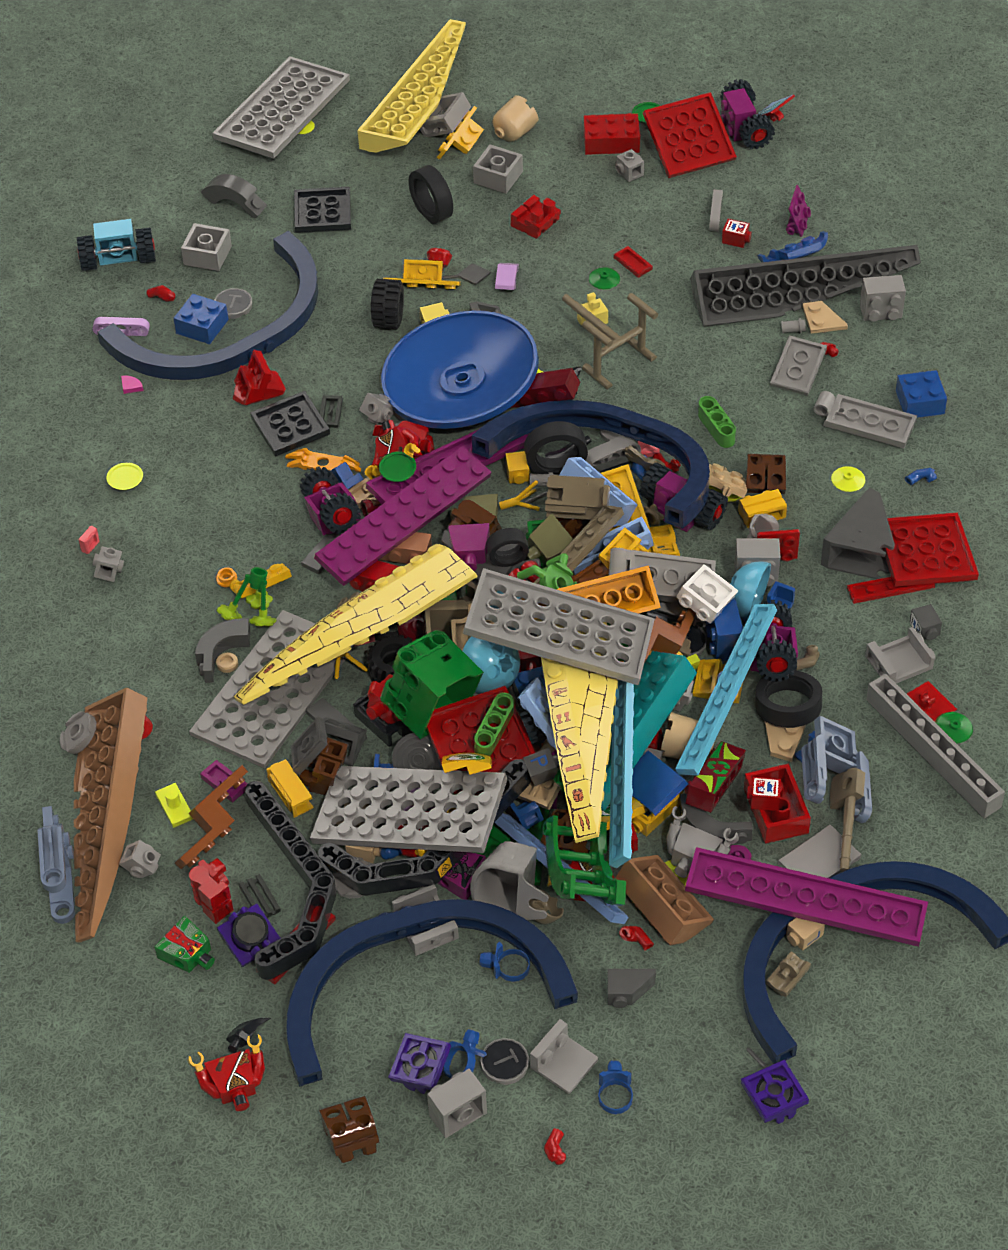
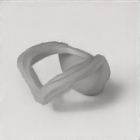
M769 514L754 515L750 522L747 538H757L758 532L779 531L778 521Z

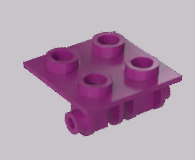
M796 185L788 209L791 215L786 231L789 235L799 233L800 237H802L804 230L807 229V220L811 217V210L805 202L804 193Z

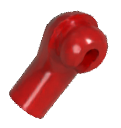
M164 285L147 290L149 298L158 296L166 302L175 300V293Z
M659 452L655 453L652 459H658L665 463L666 467L673 470V473L679 471L681 463L678 460L672 459L670 462H667Z
M623 926L619 931V935L623 940L638 942L645 951L654 945L641 927Z

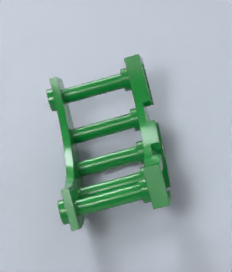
M553 815L546 819L543 824V835L546 836L547 866L550 881L556 894L562 899L569 900L574 899L575 894L597 896L610 905H625L626 881L612 878L613 872L609 866V861L604 860L603 853L606 854L607 822H601L599 837L588 840L590 841V852L582 853L559 850L558 835L574 837L572 827L559 826L558 816ZM561 859L586 862L588 865H591L592 872L563 868ZM576 879L592 881L593 884L580 883L575 881Z

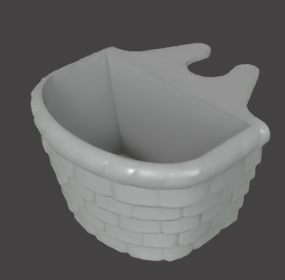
M511 841L501 843L482 862L472 876L470 890L473 901H481L502 907L526 920L545 919L547 917L546 911L536 910L529 905L530 899H537L542 902H547L549 899L547 894L534 887L537 848Z

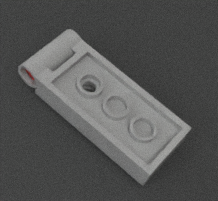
M612 548L610 550L609 575L649 565L659 601L680 603L676 596L682 586L703 565H706L715 572L716 561Z

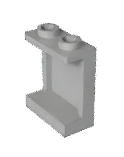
M914 627L908 629L907 636L880 647L875 641L868 643L865 655L880 677L887 674L895 683L933 669L935 660L934 651L928 648L922 635L917 633Z
M436 886L422 887L414 893L398 897L392 901L393 912L399 911L405 906H416L439 901ZM453 920L406 938L415 956L459 939L458 926Z

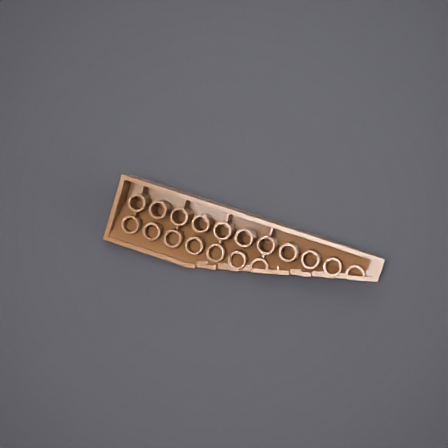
M124 688L85 707L84 711L95 717L96 730L90 743L78 753L74 775V792L80 791L79 800H74V809L80 808V814L74 819V827L80 830V833L74 836V869L80 868V877L77 876L74 880L75 886H81V892L75 897V906L81 908V911L75 915L76 942H83L95 936L114 884L128 830L136 776L139 769L138 762L141 753L144 720L147 712V697L129 688Z

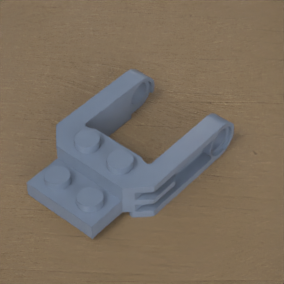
M819 716L814 720L815 738L801 748L804 797L816 804L824 800L827 768L839 774L847 771L849 768H858L865 772L864 797L855 802L854 821L865 823L872 813L869 761L862 751L857 752L855 731Z
M52 806L42 807L43 827L37 830L40 877L43 888L49 891L53 920L64 924L70 922L75 916L71 859H74L73 846L70 844L69 832H64L63 825L59 823L58 814L54 815ZM61 908L69 909L68 914L64 916L57 915V911Z

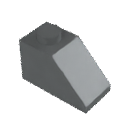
M608 969V1005L624 1008L627 1005L634 1004L655 985L656 969Z

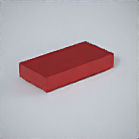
M629 246L614 254V259L638 278L653 269L650 263Z

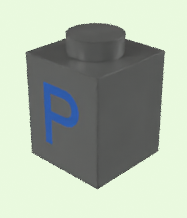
M549 748L524 757L534 786L555 778L558 772L557 768L560 765L557 754L552 755Z

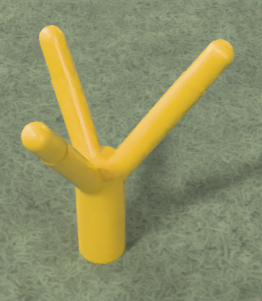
M535 480L517 497L499 502L500 509L503 510L518 505L539 511L540 507L520 502L537 491L533 487L538 484V481Z
M348 652L336 657L335 679L339 678L340 659L342 656L365 672L368 671L366 666L353 658Z

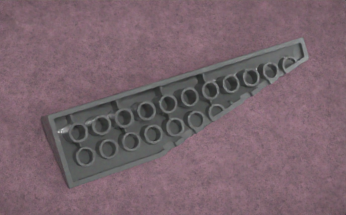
M918 245L694 270L690 280L693 297L703 327L780 317L785 315L787 311L793 310L794 312L803 308V303L824 301L861 287L863 278L890 276L919 265L921 260Z

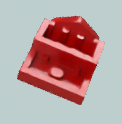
M253 350L248 366L240 365L234 381L236 385L233 400L243 406L282 396L285 393L286 388L278 372L269 369L261 351Z

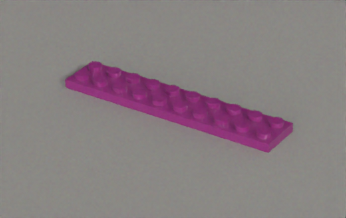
M476 430L415 459L416 470L407 480L394 482L387 480L381 475L366 482V489L381 504H384L462 446L484 466H487L504 458L505 453H513L524 448L525 440L529 434L511 441L491 458H486L472 453V435L478 431Z
M462 446L315 553L314 559L341 585L345 586L487 480L492 472Z
M698 847L695 849L685 886V891L918 947L928 906L927 901Z

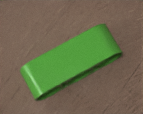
M702 397L699 400L698 407L700 420L719 446L723 448L732 447L735 444V425L714 397Z
M500 693L493 700L475 734V753L490 756L494 752L513 715L514 698L509 693ZM506 705L508 708L502 709L499 706ZM497 723L499 726L491 727L489 724ZM485 741L488 742L489 745L483 746L479 743Z

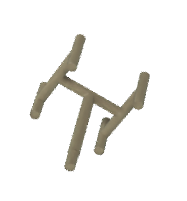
M630 293L627 299L639 308L638 326L619 336L568 294H565L562 297V301L586 320L583 322L582 327L594 336L593 367L585 363L582 369L603 387L609 389L613 384L601 375V358L627 342L651 362L657 358L645 345L646 314L654 320L658 317V313L636 295Z

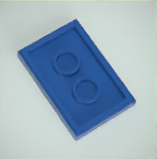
M649 750L633 768L632 797L637 799L655 816L688 785L683 777Z

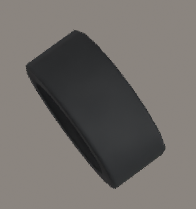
M516 528L500 529L494 532L486 542L490 561L500 567H509L521 563L529 553L525 534ZM518 544L513 549L507 551H498V549L504 545Z

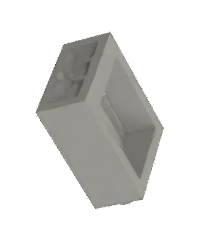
M463 92L441 96L438 107L420 128L423 136L431 137L453 133L471 108Z

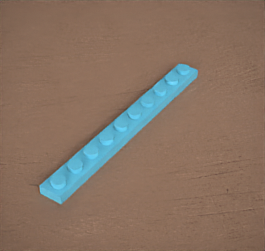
M774 604L754 605L675 768L679 775H699L777 612Z
M618 680V689H616L615 693L616 705L613 708L614 721L612 724L609 866L618 868L629 861L632 855L633 701L635 694L634 684Z

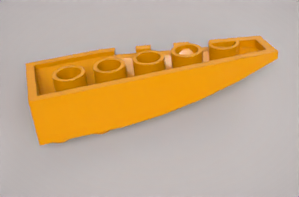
M649 565L556 589L638 614L661 608ZM538 603L540 606H546L543 603ZM560 610L561 612L568 613L566 610Z

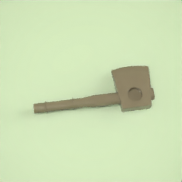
M849 768L847 771L835 775L832 778L830 787V809L844 807L843 835L841 836L842 848L841 858L839 859L841 872L849 870L851 861L850 853L851 841L853 839L852 829L855 802L864 797L865 772L858 768Z

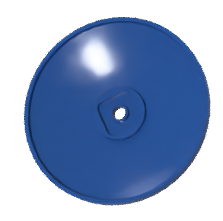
M489 311L451 313L416 327L393 347L383 365L381 374L382 389L384 395L390 398L389 403L392 405L393 410L409 422L441 429L466 427L491 419L506 411L520 400L535 379L539 357L535 341L530 332L511 317Z

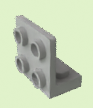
M561 1019L558 1020L530 1053V1068L568 1094L575 1089L598 1062L596 1055L569 1038L568 1024Z

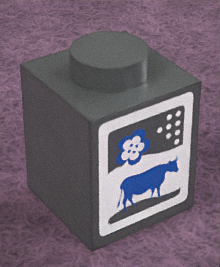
M932 604L911 609L909 622L917 633L922 635L923 639L933 640L940 635L942 622Z

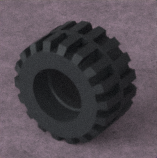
M377 278L371 295L372 324L378 328L398 329L402 321L404 308L403 284L401 280Z
M393 634L388 638L386 636L382 637L381 641L377 640L374 642V646L370 647L367 656L371 681L380 683L389 674L394 675L393 665H388L387 663L394 661L398 650L411 643L412 638H404V635H399L398 637Z

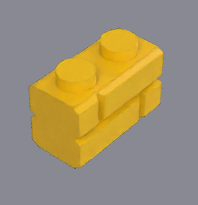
M778 489L773 491L766 490L761 494L748 495L740 499L738 512L746 527L749 528L750 522L756 514H769L775 517L776 520L786 518L787 504Z

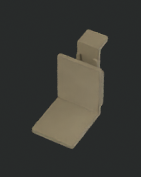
M550 475L547 481L548 492L547 500L545 501L546 517L553 514L556 518L592 520L602 508L609 509L610 486L604 485V478Z
M440 600L424 610L423 636L437 630L444 632L452 640L451 620L467 617V605L469 603L472 605L473 601Z

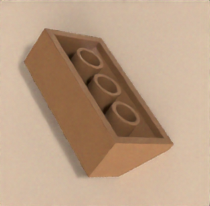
M659 855L630 859L624 863L615 878L626 881V894L669 945L686 942L714 921L713 917L692 893L685 891V885Z

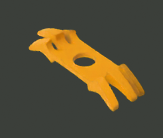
M302 448L285 456L286 459H296L287 463V467L290 468L299 467L304 470L313 468L316 470V467L320 466L317 462L321 459H326L329 463L325 466H320L321 469L326 467L331 471L346 462L350 469L361 472L360 463L347 455L339 457L312 452L307 448Z

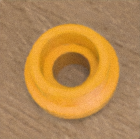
M227 567L220 569L216 576L217 584L221 587H230V583L233 580H237L236 572Z

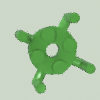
M565 553L546 562L547 566L543 569L533 565L517 573V578L522 580L536 575L540 578V585L553 589L577 584V582H573L571 577L573 573L567 567L568 555Z

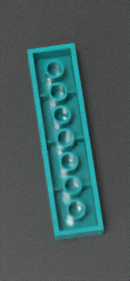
M652 651L644 663L639 684H634V753L632 769L697 674L684 655ZM612 737L608 765H606L607 777L603 788L604 800L601 803L602 811L606 810L611 798Z

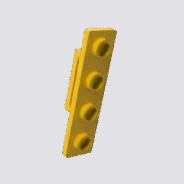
M475 106L466 113L463 121L456 127V131L447 136L446 140L448 142H443L439 147L438 151L440 153L437 159H441L451 144L465 154L472 148L484 131L482 127L470 119L477 109Z
M404 259L403 278H383L401 280L402 283H407V287H418V284H426V288H437L438 284L444 285L445 289H456V285H461V281L442 280L443 261Z

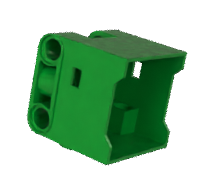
M435 630L398 650L392 666L395 671L394 675L386 681L380 699L421 740L428 736L426 728L434 709L474 696L484 672L447 634Z

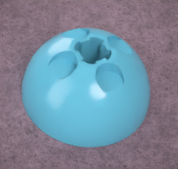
M757 561L746 564L732 577L730 585L738 590L732 600L736 599L740 619L744 622H747L754 605L762 603L769 581L771 563Z
M472 636L466 642L463 652L484 672L475 691L476 693L481 694L502 686L508 688L513 684L520 670L518 650Z

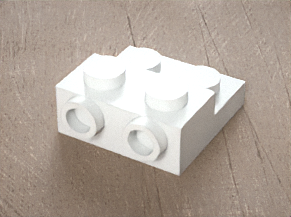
M703 565L682 586L676 598L679 599L683 607H689L696 612L697 617L701 621H707L711 624L724 607L735 597L738 590L706 565Z

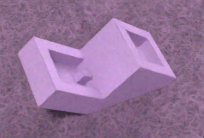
M498 264L495 289H516V275L519 264Z

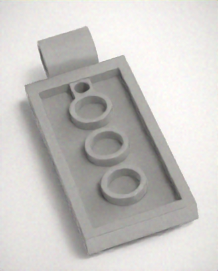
M828 391L820 393L813 408L817 415L827 417L823 424L825 427L900 448H905L917 420V415L841 394L835 397Z

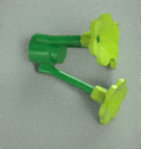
M255 567L251 569L250 574H245L244 582L234 601L230 602L229 606L222 604L217 608L216 611L221 614L222 618L226 620L242 618V615L236 610L238 608L237 603L246 586L250 583V587L256 589V593L247 596L246 602L253 609H259V616H254L249 620V623L255 624V626H272L276 620L271 618V616H267V608L269 603L273 601L272 596L268 595L266 591L268 572L263 568Z

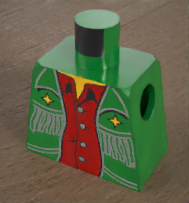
M183 916L155 945L158 959L188 973L197 964L208 970L215 961V958L208 954L211 951L208 937L186 916Z

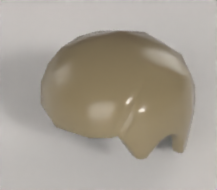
M540 889V891L548 895V901L542 902L537 899H530L529 905L536 910H549L551 912V915L547 913L545 919L534 920L546 925L560 919L564 909L557 907V898L550 897L546 891Z

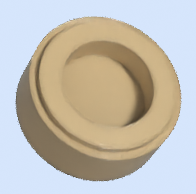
M233 653L219 655L216 659L217 668L223 673L234 671L238 667L236 655Z

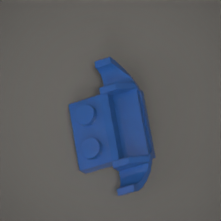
M820 232L817 239L808 236L797 244H787L785 248L780 250L772 249L768 257L759 254L757 255L758 259L761 262L797 259L818 252L825 246L828 232Z

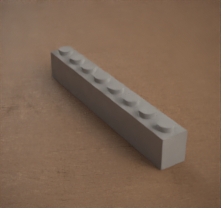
M887 674L869 683L866 700L983 818L1002 808L1005 791Z

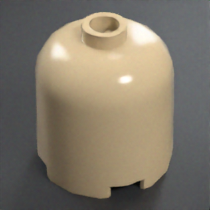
M515 95L494 115L492 123L495 134L499 138L514 142L531 130L538 122V114L535 108H530L525 103L527 102L525 98Z
M671 712L661 751H663L662 756L680 760L699 720Z

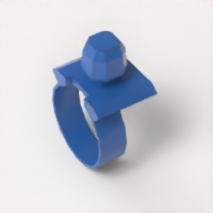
M500 941L497 943L495 954H492V952L480 954V965L486 968L494 967L496 979L501 976L507 981H520L529 973L530 960L527 954L518 949H508L503 952V945ZM517 954L527 960L528 968L519 976H508L501 972L500 960L507 955Z
M468 1029L464 1035L463 1044L454 1041L449 1042L451 1049L444 1065L446 1076L452 1078L449 1066L458 1050L467 1052L468 1060L464 1071L470 1068L473 1072L476 1062L475 1055L481 1057L487 1055L485 1051L475 1048L476 1044L478 1045L479 1032Z
M610 1061L608 1071L599 1074V1085L601 1087L598 1100L600 1106L606 1112L620 1114L627 1111L632 1105L633 1092L629 1086L631 1085V1073L622 1071V1065L619 1061ZM609 1085H621L630 1092L631 1100L623 1108H609L600 1099V1093Z

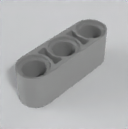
M621 435L588 450L586 462L593 467L625 456L626 452L624 450L629 445L641 452V447L633 439Z

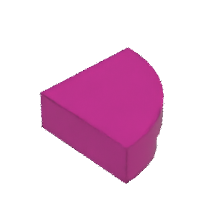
M121 376L124 394L143 391L142 383L137 378Z

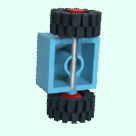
M131 219L94 223L96 248L92 235L77 237L78 256L82 271L97 269L96 256L99 258L100 265L138 261L137 250L140 263L156 261L151 227L135 229L137 242H135Z

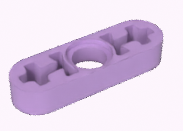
M98 317L94 320L93 332L98 335L97 331L114 323L116 326L122 325L126 328L120 329L126 336H147L150 324L143 318Z

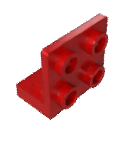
M799 529L757 533V538L779 539L780 560L791 561L792 559H797L800 539Z

